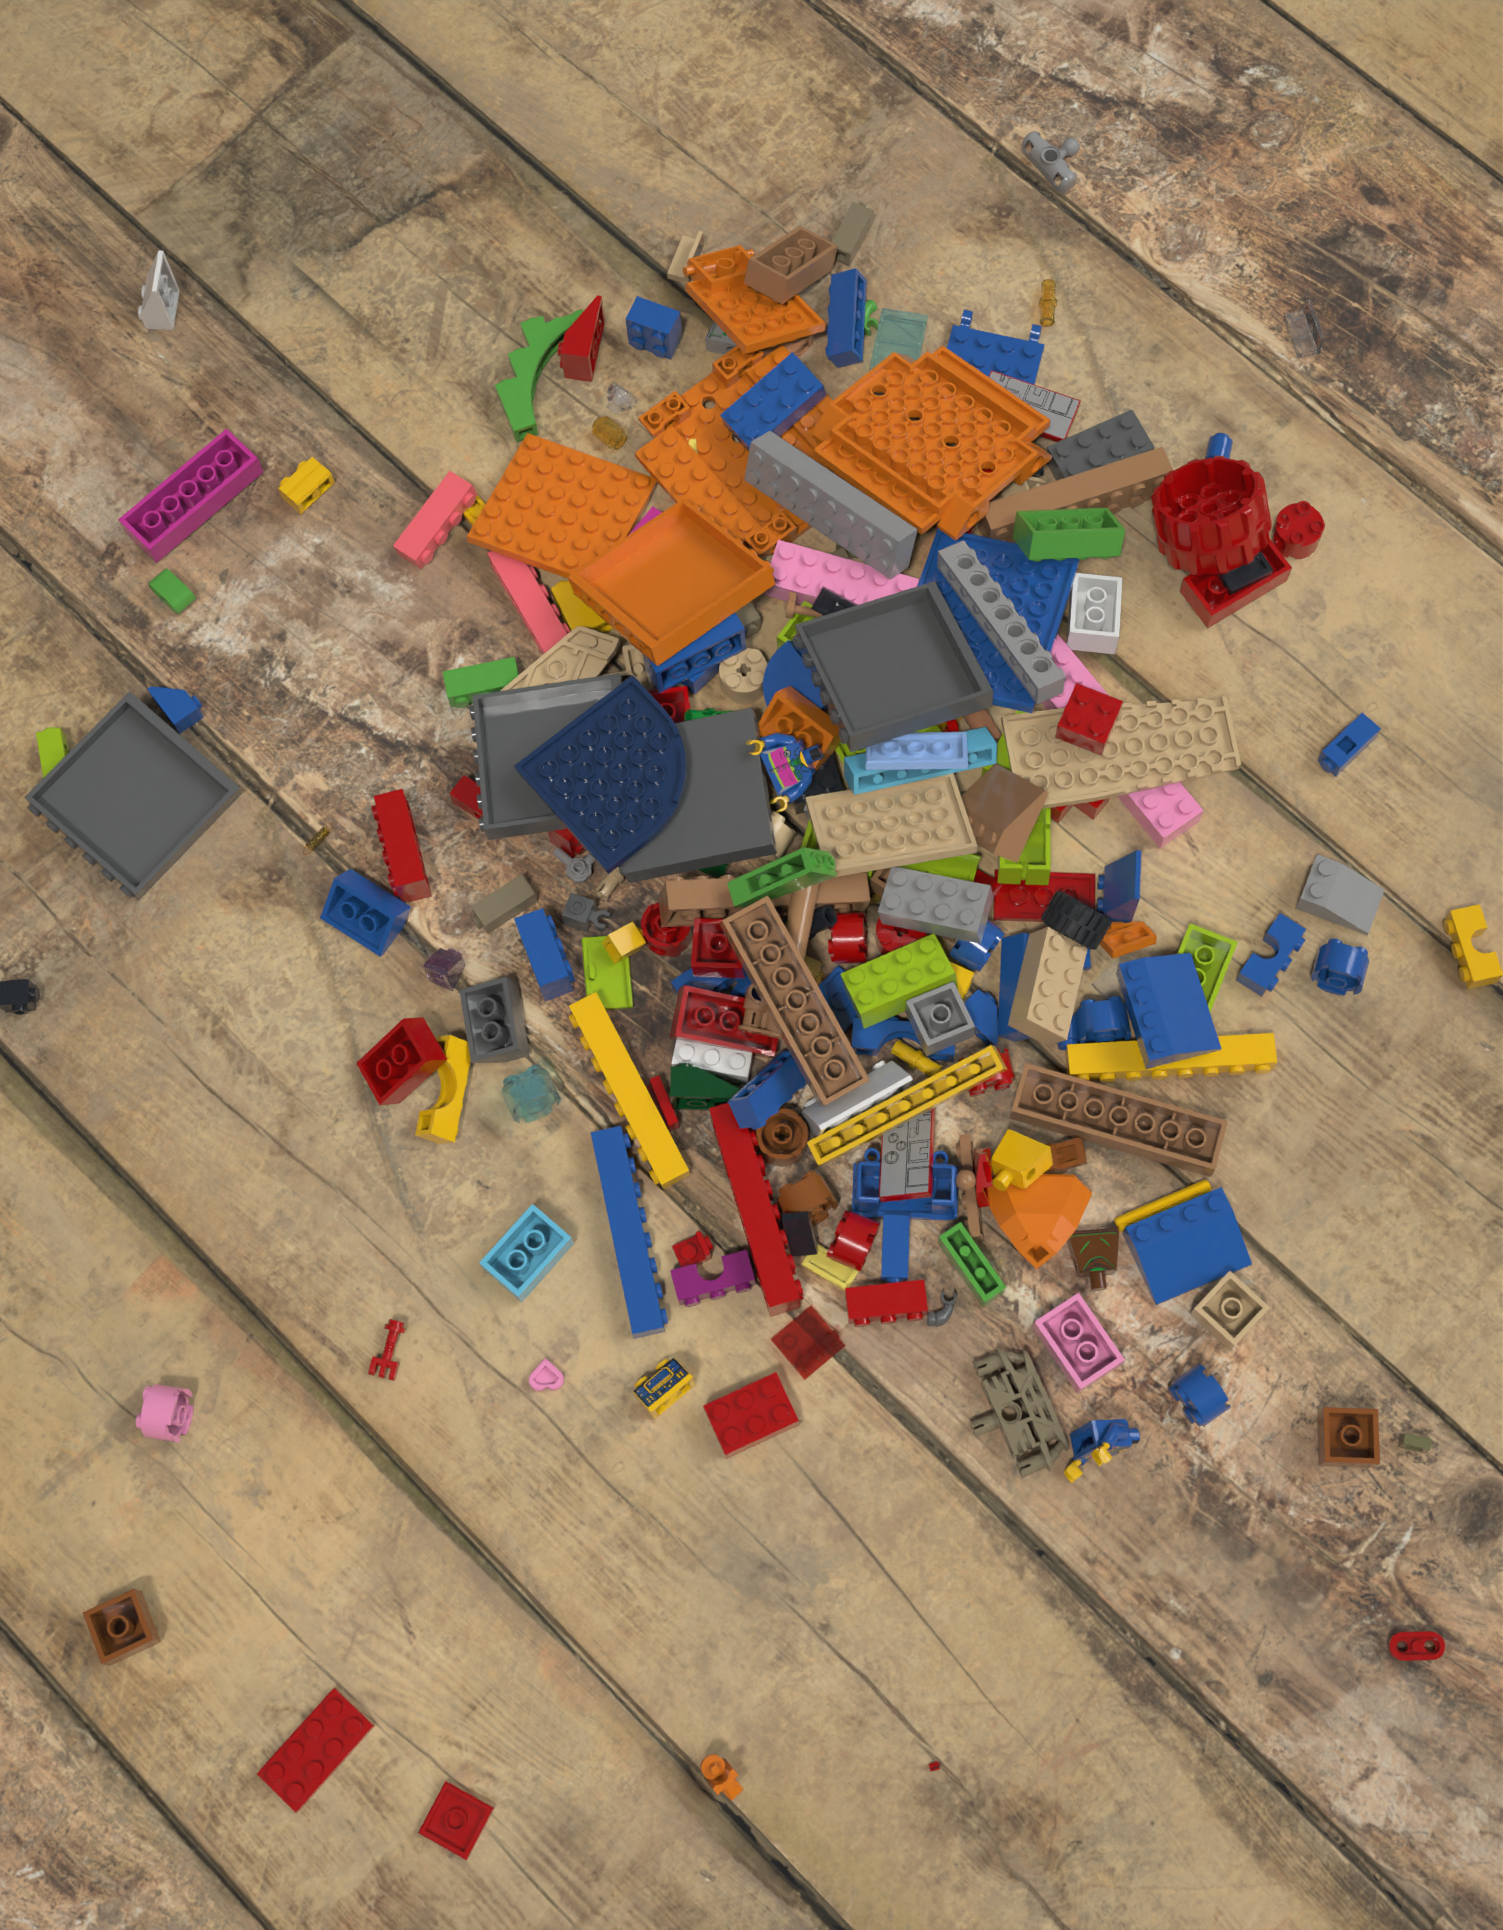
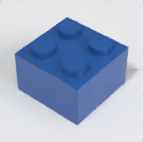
M637 296L625 318L629 344L635 349H643L652 352L657 357H665L671 360L682 339L680 311Z

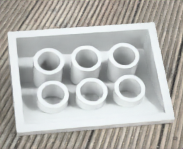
M883 1060L871 1067L872 1072L867 1074L870 1081L822 1107L819 1106L816 1098L808 1101L803 1105L805 1109L802 1110L801 1116L813 1137L816 1138L905 1091L913 1080L911 1075L895 1062L890 1061L886 1064Z

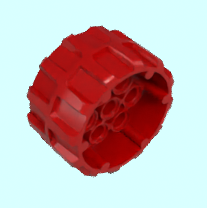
M1215 456L1214 458L1188 461L1187 464L1180 468L1169 471L1164 476L1160 486L1156 487L1152 493V516L1159 551L1162 555L1167 556L1168 564L1174 569L1185 570L1194 576L1218 573L1219 575L1227 574L1230 570L1242 565L1247 566L1253 562L1254 557L1261 549H1265L1270 541L1269 531L1271 530L1272 522L1264 478L1259 471L1254 472L1250 468V464L1242 459L1237 461L1225 458L1224 456Z

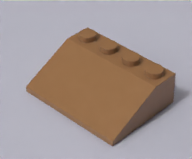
M994 764L961 796L976 843L992 854L1017 863L1049 792L1003 766Z

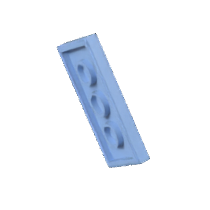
M967 732L909 733L866 747V770L968 769Z

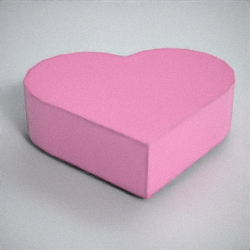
M545 1358L529 1376V1384L535 1391L541 1392L547 1388L555 1391L563 1386L564 1376Z

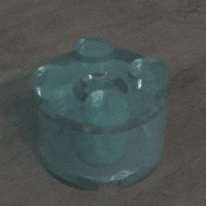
M539 1064L532 1065L525 1072L519 1075H510L503 1080L504 1086L501 1094L515 1122L520 1123L519 1119H525L526 1123L538 1120L553 1111L551 1106L555 1102L557 1105L561 1102V1097L549 1072L546 1069H542Z

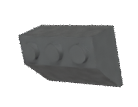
M507 977L459 990L472 1063L509 1062L530 1056L518 985Z

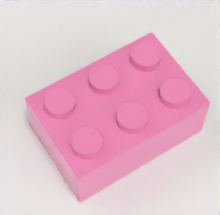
M1079 1293L1034 1321L1032 1328L1077 1394L1121 1366L1125 1361Z

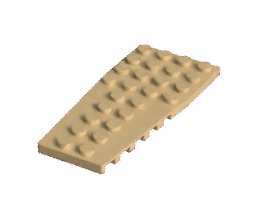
M1226 696L1215 700L1197 698L1196 701L1181 702V699H1174L1168 703H1157L1156 701H1147L1146 704L1132 705V702L1123 703L1120 715L1102 756L1055 738L1057 725L1065 707L1035 711L1032 714L1007 715L1001 718L1010 770L1049 792L1042 809L1094 802L1233 771L1241 766Z

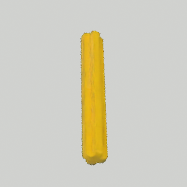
M1202 1180L1118 1216L1114 1219V1224L1116 1228H1119V1232H1122L1129 1225L1211 1192V1185L1207 1180Z

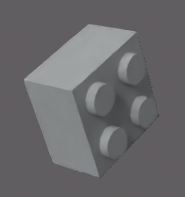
M954 982L906 1001L905 1013L926 1056L974 1037L975 1025Z

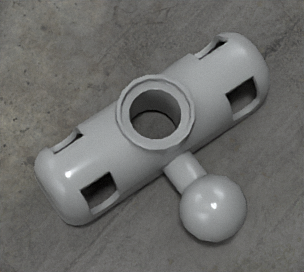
M1030 132L1023 139L1022 152L1059 193H1066L1075 186L1077 175L1070 170V166L1063 158L1077 154L1080 148L1078 140L1072 137L1065 139L1062 143V148L1059 150L1056 146L1050 145L1047 140H1043L1039 132ZM1029 142L1034 146L1030 153L1025 149V145ZM1058 174L1063 178L1059 186L1054 181L1055 176Z

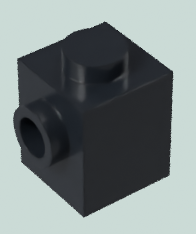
M30 979L0 981V1008L5 1013L12 1012L15 1015H24L28 1011L36 1010V1002H39L40 993L38 987Z

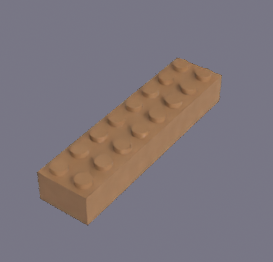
M1163 447L989 502L988 514L979 521L978 529L982 537L1016 543L1012 538L1016 511L1108 508L1112 514H1116L1121 509L1130 506L1137 507L1143 502L1151 500L1154 489L1160 486L1164 476L1173 468Z
M867 873L839 876L820 882L815 909L829 905L832 906L835 913L864 912L870 903ZM724 875L717 879L699 876L692 880L674 877L665 881L658 898L661 927L694 926V918L725 919L744 909L734 907L727 882L736 878L732 875ZM792 893L771 900L781 920L787 918Z
M769 896L722 920L719 925L819 1106H825L870 1081Z
M1028 1063L1024 1065L1009 1119L1070 1137L1081 1138L1084 1141L1211 1177L1216 1169L1228 1123L1227 1120Z

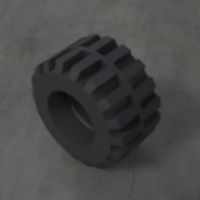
M1061 891L1055 892L1041 916L1042 921L1046 925L1091 950L1098 948L1112 924L1105 915Z

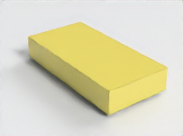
M817 1244L818 1254L807 1255L801 1266L845 1291V1288L851 1286L859 1271L827 1258L828 1249Z

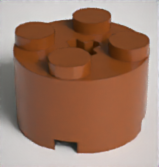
M780 1108L778 1113L766 1120V1124L763 1127L756 1129L757 1147L763 1160L772 1165L784 1167L798 1163L802 1159L808 1147V1128L796 1112ZM780 1134H785L786 1138L784 1141H779Z
M815 1171L808 1172L797 1183H788L779 1189L780 1197L777 1200V1204L783 1214L809 1211L812 1227L829 1217L827 1214L828 1210L832 1208L835 1211L838 1207V1202L821 1175H817Z

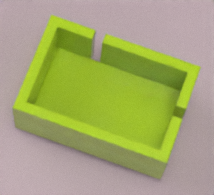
M1051 808L1041 809L1017 863L998 856L997 883L1020 884L1021 880H1025L1027 885H1048L1051 871Z

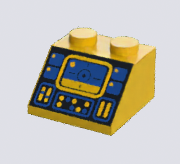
M674 1357L670 1361L666 1358L655 1367L656 1372L649 1378L647 1376L642 1377L634 1385L636 1389L632 1391L654 1420L695 1387L691 1374Z

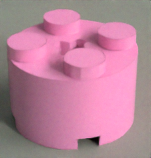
M160 1384L145 1387L143 1391L144 1403L142 1411L137 1415L136 1427L142 1430L146 1438L180 1442L182 1440L179 1438L180 1435L187 1434L192 1421L193 1405H189L188 1397L193 1398L191 1391L186 1388Z

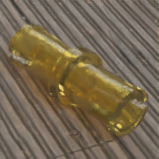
M1046 279L1041 282L1042 292L1039 299V307L1041 308L1040 325L1051 327L1055 324L1054 314L1057 307V299L1055 298L1056 282L1052 279Z

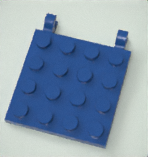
M964 309L960 326L953 325L947 349L988 377L992 370L1035 385L1045 345L1038 343L1042 326L1032 324L1029 341L970 328L973 311Z

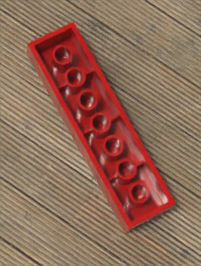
M729 1103L709 1108L711 1123L769 1316L772 1317L799 1309L800 1300L804 1299L800 1280H794L793 1277L796 1274L795 1263L792 1254L787 1255L785 1251L788 1250L787 1237L784 1229L779 1230L778 1225H781L780 1214L777 1205H771L770 1202L773 1200V1192L769 1179H763L766 1173L762 1156H756L755 1153L759 1151L754 1130L749 1131L748 1128L740 1129Z

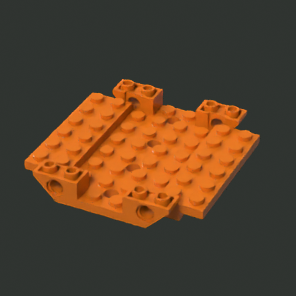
M780 345L763 359L764 352L761 349L754 353L745 354L738 346H735L713 362L712 373L681 396L676 391L672 392L638 417L641 424L655 437L635 452V458L675 503L683 498L691 504L695 503L702 513L710 515L716 524L720 527L724 526L730 535L734 538L738 537L745 547L750 546L759 557L774 554L778 540L792 543L812 528V526L744 480L749 452L741 443L733 441L732 437L734 435L724 425L720 415L790 354L783 345ZM827 395L785 431L780 438L839 476L813 457V450L821 443L812 437V432L829 403L833 401ZM705 401H712L715 403V406L712 409H706L702 404ZM690 439H696L697 453L689 445Z
M943 345L932 354L927 351L916 361L908 355L893 352L829 403L812 432V437L821 443L813 450V457L868 497L915 527L919 534L922 535L939 521L937 528L956 541L988 514L990 500L1012 481L1021 486L1052 459V455L1036 444L1031 443L1050 427L1051 420ZM874 392H876V393L883 392L884 395L878 396V395H875ZM910 417H911V418H916V417H918V418H920V420H918V421H912V420H910L909 418H910ZM946 443H955L956 446L950 447ZM989 468L993 470L991 473L982 471V469Z

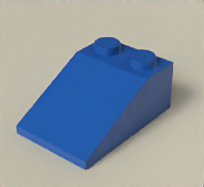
M1136 850L1105 866L1103 875H1098L1097 889L1102 890V897L1097 899L1096 911L1108 917L1111 922L1129 923L1133 920L1140 900L1141 851Z

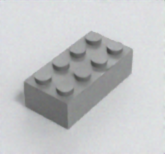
M891 867L878 914L882 924L981 944L994 896L990 885L900 867Z

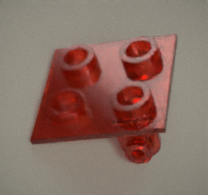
M812 1306L771 1339L804 1380L845 1347L836 1331L831 1330Z

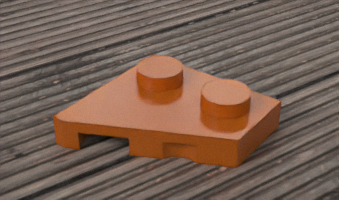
M1143 921L1129 923L1112 922L1111 927H1109L1099 945L1114 959L1156 944L1157 935Z

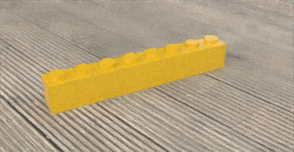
M595 992L569 1005L572 1013L568 1017L574 1029L580 1027L583 1036L579 1038L585 1050L591 1049L595 1056L590 1060L597 1073L603 1072L606 1080L602 1081L608 1095L614 1093L618 1101L614 1103V1106L620 1118L626 1116L629 1124L625 1127L631 1139L637 1138L641 1147L637 1148V1151L643 1162L649 1161L652 1170L648 1172L654 1184L660 1183L664 1190L691 1176L684 1159L597 993Z
M1274 1033L1218 1036L1221 1045L1220 1051L1149 1069L1145 1068L1137 1041L1067 1044L1065 1050L1067 1075L1087 1081L1100 1079V1082L1103 1083L1114 1082L1116 1078L1138 1081L1142 1079L1141 1077L1151 1076L1154 1080H1161L1169 1075H1177L1178 1078H1190L1193 1074L1213 1077L1222 1072H1229L1230 1075H1242L1245 1071L1265 1074L1271 1072L1277 1064Z
M990 1045L808 1141L807 1144L818 1166H824L1008 1069L996 1046Z

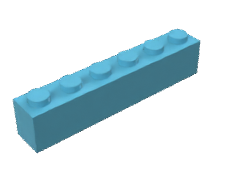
M986 727L964 731L967 732L968 769L866 770V753L844 757V779L853 794L856 795L996 764L997 743Z

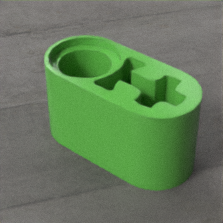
M167 568L147 583L151 590L177 615L196 600V597L189 588Z

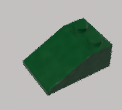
M679 1063L677 1066H671L670 1100L673 1110L709 1111V1108L728 1103L741 1090L698 1067H693L690 1063Z

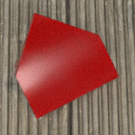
M990 1147L974 1149L976 1198L979 1208L989 1206L988 1187L993 1186Z

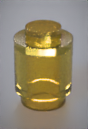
M608 416L599 417L594 421L592 434L609 449L618 450L625 444L627 435L624 429Z

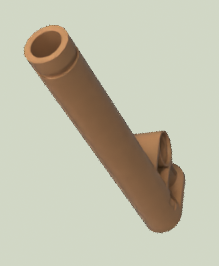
M820 883L792 892L785 927L803 960L805 959ZM753 984L749 985L745 991L743 1024L738 1025V1030L782 1039L763 1002L752 997Z

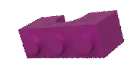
M747 1250L721 1256L724 1269L722 1275L716 1280L709 1281L703 1279L698 1273L696 1264L670 1270L679 1306L685 1304V1307H692L700 1304L702 1299L710 1297L711 1300H718L726 1297L725 1293L736 1290V1293H743L751 1290V1286L756 1284Z

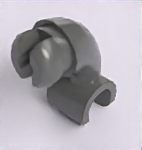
M942 1291L940 1302L944 1307L940 1311H936V1313L929 1312L927 1314L928 1326L939 1327L950 1319L957 1297L954 1291L952 1301H946L943 1297L944 1291Z

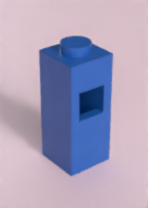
M1361 713L1321 752L1318 762L1323 770L1337 777L1376 739L1381 728L1364 713Z
M883 1214L881 1282L895 1283L908 1280L910 1215Z

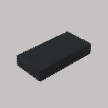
M1260 551L1254 557V561L1247 566L1242 565L1230 570L1227 574L1219 575L1218 573L1217 576L1228 593L1232 595L1271 575L1273 568Z
M809 1211L782 1214V1222L792 1257L817 1255L818 1246Z

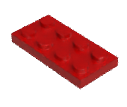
M333 1688L260 1769L257 1775L295 1813H298L370 1733L375 1725L341 1692Z

